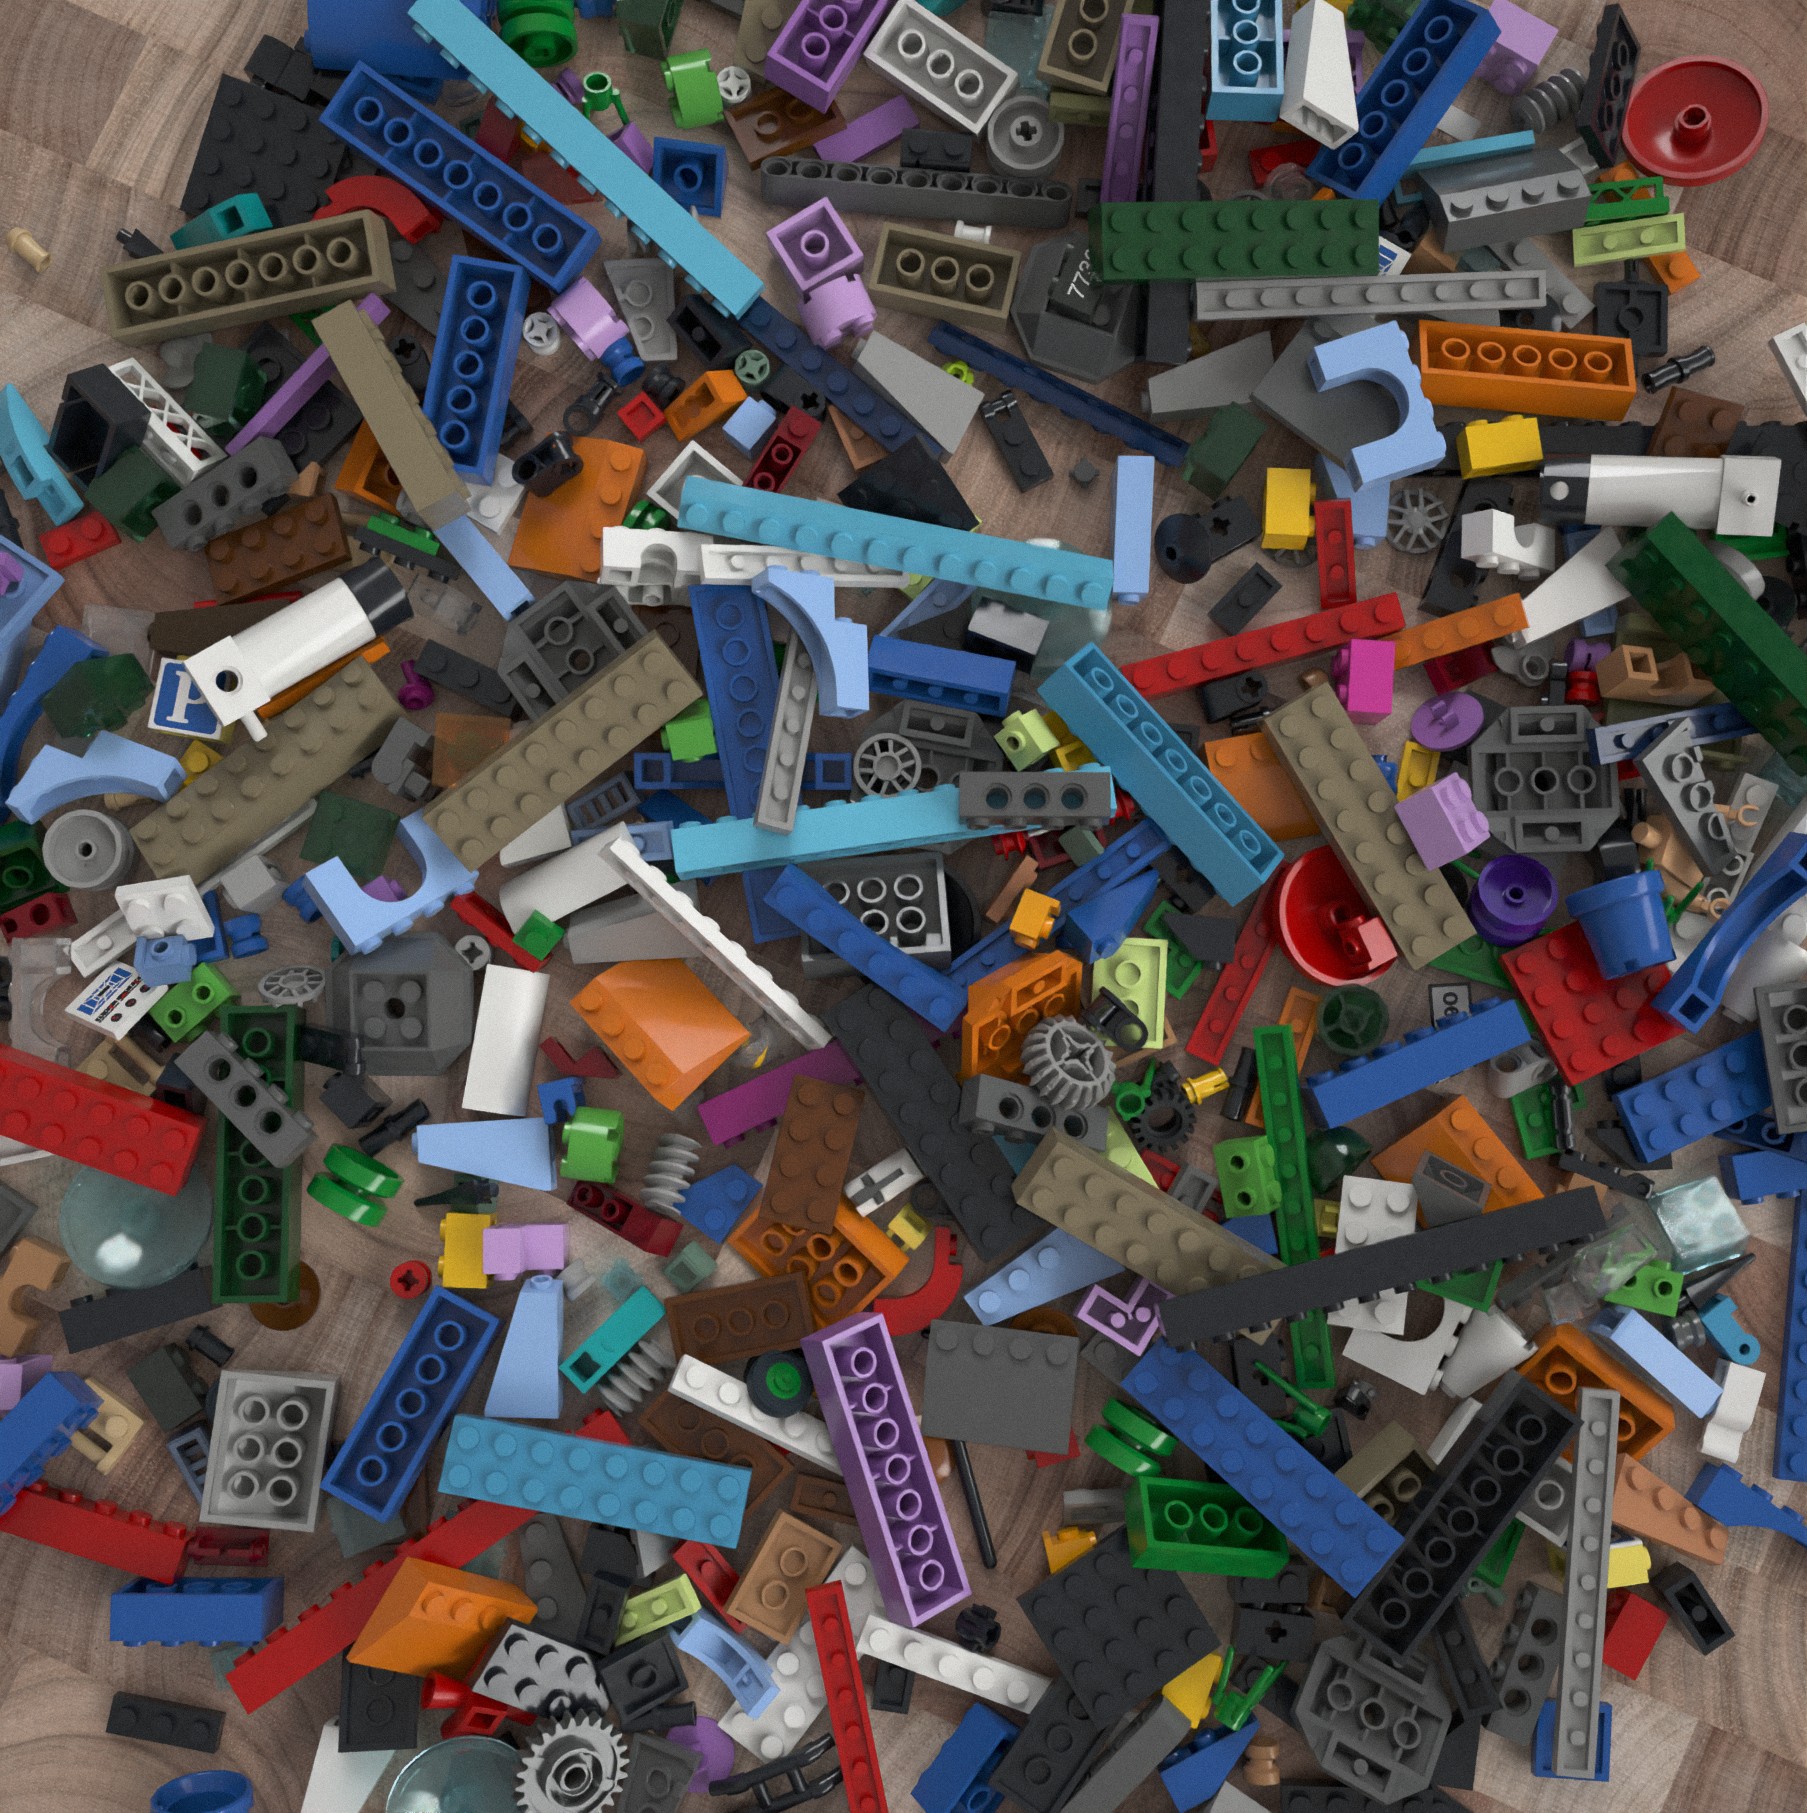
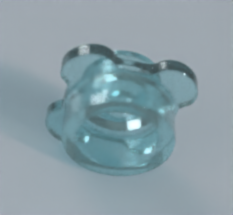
M624 1258L616 1260L614 1268L609 1273H603L600 1277L601 1286L607 1288L614 1295L615 1301L620 1303L627 1301L629 1293L634 1288H640L644 1281L643 1276L640 1273H635L629 1267V1261ZM619 1277H623L625 1279V1282L623 1284H620L618 1282Z

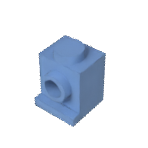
M184 935L147 940L145 936L137 937L133 966L147 988L191 981L192 965H195L197 962V954L192 943L189 944Z

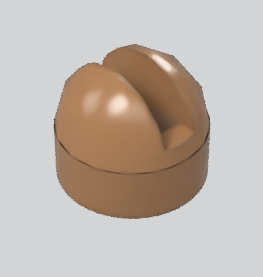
M1315 667L1304 671L1297 677L1298 684L1304 692L1318 683L1329 680L1324 670Z

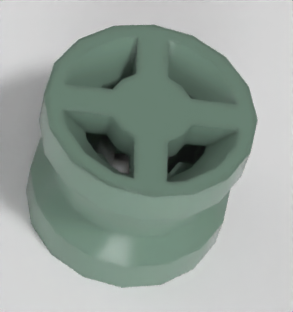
M758 350L744 351L735 361L736 376L743 389L747 392H759L771 377L768 358Z

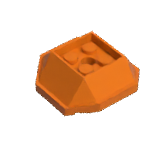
M1059 950L1051 954L1028 952L969 985L968 1013L962 1020V1074L969 1079L982 1073L1030 1087L1029 1084L1032 1078L1022 1073L1025 1064L1019 1060L1023 1052L1020 1047L1026 1039L1025 1037L1028 1035L1029 1030L1048 1016L1052 1018L1061 1014L1064 1018L1072 1015L1078 1023L1083 963L1074 956Z

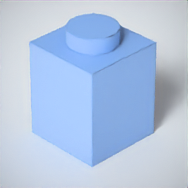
M749 396L723 426L724 437L749 459L753 460L777 430L778 423L775 417L777 413L765 401L760 400L757 403Z

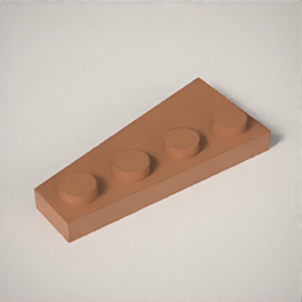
M1627 1453L1616 1454L1612 1524L1621 1527V1530L1627 1533L1647 1537L1650 1542L1659 1546L1666 1545L1674 1548L1675 1552L1709 1566L1722 1565L1730 1532Z

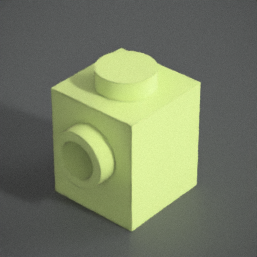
M1036 709L1023 715L1020 710L1011 714L1002 721L1005 728L994 736L1018 772L1037 763L1060 745Z

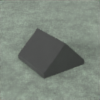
M1426 1149L1421 1155L1411 1177L1428 1227L1480 1216L1492 1184Z

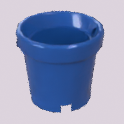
M1648 870L1619 877L1585 888L1565 898L1570 918L1579 920L1599 965L1603 980L1630 975L1677 959L1660 895L1664 891L1665 884L1659 870Z
M207 1770L181 1776L158 1788L150 1798V1813H248L250 1808L254 1806L251 1780L241 1773L228 1770Z

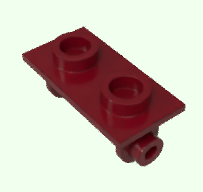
M197 1526L195 1542H189L187 1555L188 1557H194V1565L268 1567L270 1529Z

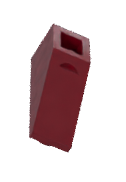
M792 405L741 486L781 494L815 442L822 423Z
M578 1180L566 1203L641 1250L667 1258L684 1224L668 1215L647 1208L644 1202L607 1183Z

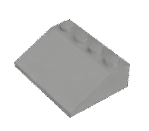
M221 1370L199 1522L304 1532L315 1531L321 1520L325 1490L319 1486L328 1471L326 1462L330 1457L341 1375L306 1371Z

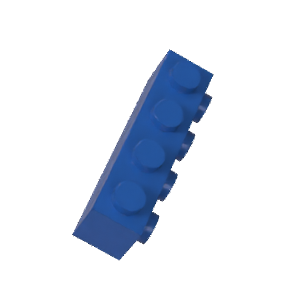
M874 635L868 653L869 691L1005 718L1014 686L1016 661Z

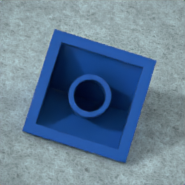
M655 136L653 147V181L688 213L691 205H695L698 214L721 217L729 171L725 146Z

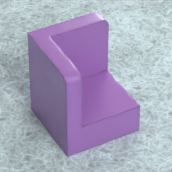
M633 121L606 136L646 174L649 173L653 166V148Z

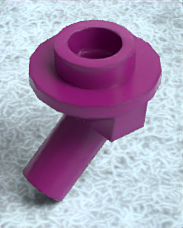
M413 659L400 663L408 684L399 690V702L404 707L412 710L427 708L434 701L432 685L427 680H421V677L413 671L415 666Z

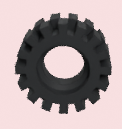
M1161 1081L1160 1088H1158L1156 1083L1152 1082L1150 1085L1151 1095L1144 1098V1110L1136 1117H1131L1127 1123L1142 1147L1145 1148L1147 1146L1149 1151L1155 1152L1158 1147L1161 1153H1166L1167 1146L1170 1145L1174 1151L1179 1148L1176 1143L1177 1141L1181 1140L1185 1144L1189 1140L1185 1134L1186 1132L1193 1135L1195 1128L1191 1123H1196L1197 1120L1194 1114L1195 1110L1182 1090L1180 1091L1178 1086L1172 1083L1170 1087L1167 1082ZM1161 1107L1173 1109V1117L1167 1124L1160 1127L1149 1125L1148 1119L1155 1110Z

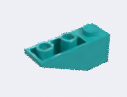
M257 193L241 194L206 210L171 234L170 238L176 250H182L264 232L273 228V225Z
M643 1284L558 1368L585 1394L666 1314L665 1306Z

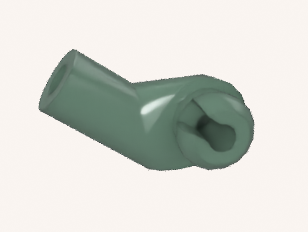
M1473 1574L1461 1588L1468 1594L1482 1593L1494 1608L1501 1606L1508 1597L1501 1587L1494 1589Z

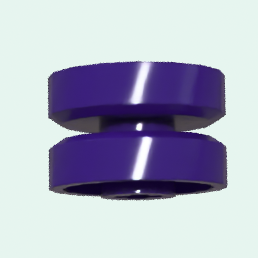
M1503 855L1491 860L1481 871L1479 879H1477L1468 896L1466 904L1467 917L1477 934L1487 942L1501 947L1522 946L1533 941L1554 912L1559 897L1557 884L1549 870L1535 859L1523 855Z

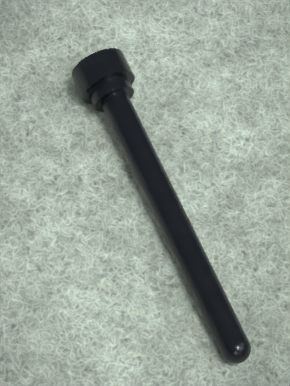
M949 1439L983 1565L987 1569H993L997 1565V1557L965 1441Z

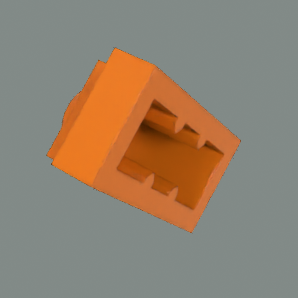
M733 370L706 371L663 411V414L678 441H688L710 425L730 418L748 396Z

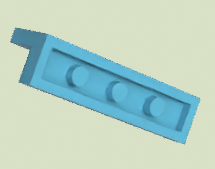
M1533 130L1420 149L1392 189L1395 208L1414 205L1417 201L1423 199L1420 190L1417 194L1403 196L1400 184L1401 179L1412 178L1416 181L1415 172L1417 170L1531 149L1535 144Z

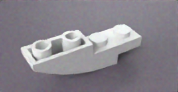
M1740 772L1726 805H1731L1732 810H1739L1741 807L1749 804L1755 805L1759 808V811L1744 810L1742 818L1746 822H1757V824L1748 828L1740 826L1734 820H1730L1729 824H1727L1737 856L1715 877L1702 876L1701 882H1703L1704 887L1699 894L1705 896L1706 901L1712 903L1717 898H1724L1732 903L1735 900L1754 856V853L1750 851L1779 785L1751 774ZM1714 907V911L1718 915H1722L1726 911L1722 907Z

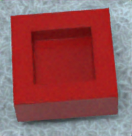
M644 391L617 412L618 418L639 443L643 442L667 422L664 414Z

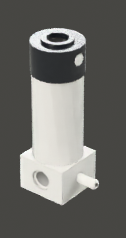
M1546 451L1545 466H1541L1537 502V510H1540L1539 524L1649 527L1673 511L1687 528L1712 529L1716 534L1772 536L1782 460L1768 456L1720 455V458L1591 455V453Z
M374 555L362 565L347 570L332 582L233 637L228 636L182 662V666L221 727H225L240 718L254 741L258 742L267 737V732L253 710L269 702L272 696L374 638L382 637L399 624L410 621L414 618V612L409 598L396 575L379 556ZM227 672L234 677L236 682L231 692L221 691L217 687L216 676L218 673Z

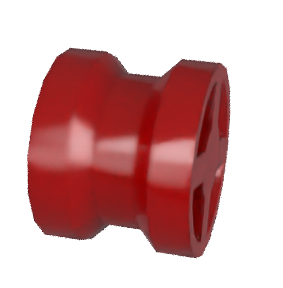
M1573 671L1567 674V682L1570 684L1569 692L1565 694L1564 698L1566 704L1584 705V707H1597L1601 705L1602 697L1599 695L1597 673Z
M407 1261L393 1270L390 1277V1287L400 1298H415L430 1288L433 1280L432 1271L423 1261Z

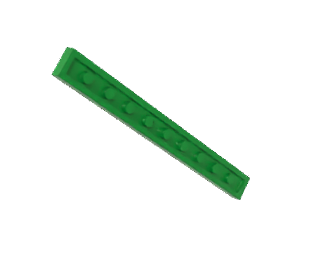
M1292 1023L1256 1026L1253 1028L1265 1131L1268 1144L1274 1150L1275 1162L1273 1172L1275 1181L1279 1182L1282 1192L1281 1201L1279 1202L1280 1207L1275 1209L1281 1258L1283 1263L1291 1266L1321 1258L1293 1028ZM1321 1308L1307 1311V1319L1290 1323L1298 1389L1335 1388L1337 1381L1330 1325L1327 1324L1328 1313L1323 1314Z

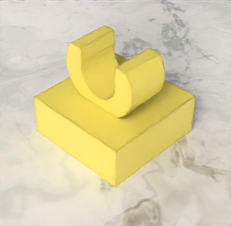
M1314 1198L1318 1236L1337 1238L1341 1202Z
M907 1202L888 1224L889 1230L886 1232V1235L891 1238L894 1234H897L905 1241L900 1248L903 1252L907 1251L910 1247L915 1250L924 1241L934 1225L923 1215L916 1212L912 1205Z

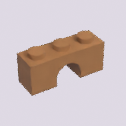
M1621 645L1595 664L1601 697L1691 707L1717 689L1712 682L1711 676L1707 677L1690 660L1685 652H1681L1668 661L1655 663L1652 648Z
M38 1236L24 1238L14 1245L8 1256V1260L11 1262L5 1274L0 1276V1354L10 1359L26 1354L42 1320L26 1311L23 1304L24 1293L30 1285L43 1291L59 1288L75 1254Z

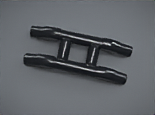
M827 1732L814 1742L811 1741L795 1750L794 1753L746 1773L742 1772L737 1775L727 1776L726 1779L710 1781L709 1793L712 1797L720 1795L732 1796L744 1793L749 1788H752L758 1801L757 1804L725 1813H780L811 1799L821 1798L833 1791L835 1786L844 1781L841 1765L827 1774L824 1773L818 1778L809 1781V1784L806 1783L800 1768L806 1767L821 1758L822 1754L836 1745L831 1734ZM786 1773L793 1790L772 1798L765 1781Z

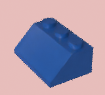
M976 1702L965 1713L961 1724L951 1738L944 1742L940 1753L930 1767L920 1775L917 1785L910 1794L926 1813H995L1006 1796L988 1784L985 1778L1020 1727L996 1709Z

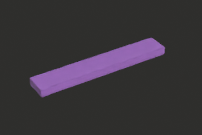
M1121 14L1099 203L1136 202L1159 22L1158 16Z
M373 292L369 293L356 307L359 311L365 308L377 326L391 312ZM323 343L225 447V450L231 456L260 436L273 438L337 370Z

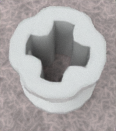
M957 220L954 237L989 244L992 226H986L983 229L964 225L963 221Z

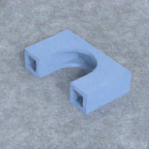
M1396 320L1315 346L1306 358L1318 393L1352 381L1369 380L1387 388L1398 404L1400 419L1394 434L1353 448L1343 458L1354 493L1435 467L1446 456L1445 439L1441 432L1436 431L1432 420L1434 416L1432 404L1428 398H1424L1420 387V371L1410 360L1407 352L1409 350L1407 336L1403 330H1399Z
M424 807L400 820L395 832L417 863L421 873V888L410 898L398 902H383L368 896L360 889L338 856L305 873L302 884L303 888L351 957L361 951L364 955L374 951L383 943L381 939L391 933H394L395 936L401 935L414 925L413 920L423 914L426 918H429L442 910L445 906L443 903L456 897L458 894L471 893L475 889L473 885L479 872L476 869L470 873L422 819Z

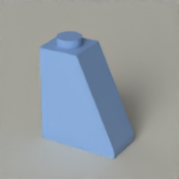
M1318 451L1314 457V466L1327 500L1351 498L1354 548H1375V545L1378 546L1386 537L1390 482L1354 493L1347 472Z

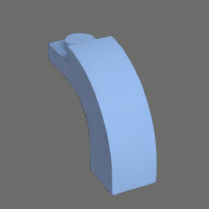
M701 1604L702 1607L696 1613L665 1625L664 1627L675 1646L696 1657L712 1669L731 1690L747 1716L757 1720L781 1691L771 1677L774 1671L759 1652L741 1634L738 1635L724 1619Z

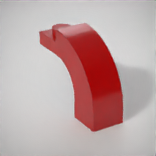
M374 175L347 178L325 190V193L332 203L329 206L318 209L311 220L315 221L369 209L377 216L390 219L401 235L413 245L417 244L441 224L433 212L408 188L394 180Z
M935 1225L933 1269L922 1287L906 1295H877L874 1298V1313H883L890 1336L906 1335L927 1327L931 1324V1319H938L953 1302L961 1284L964 1265L963 1262H949V1256H956L957 1234H950V1225Z

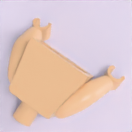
M1714 804L1716 811L1723 813L1726 824H1729L1730 820L1737 821L1740 826L1745 828L1757 824V822H1746L1742 818L1744 810L1759 811V808L1755 805L1749 804L1741 807L1739 810H1732L1731 805ZM1662 811L1661 815H1650L1646 823L1640 822L1636 824L1631 832V836L1634 842L1639 844L1637 851L1640 868L1645 871L1647 859H1653V870L1661 872L1665 884L1664 891L1660 894L1661 897L1666 899L1667 896L1672 895L1674 897L1672 904L1678 906L1694 886L1701 882L1703 875ZM1698 894L1686 910L1698 914L1704 911L1707 913L1708 919L1716 923L1722 915L1716 914L1714 907H1722L1727 910L1731 903L1724 898H1717L1711 903L1706 901L1705 896Z

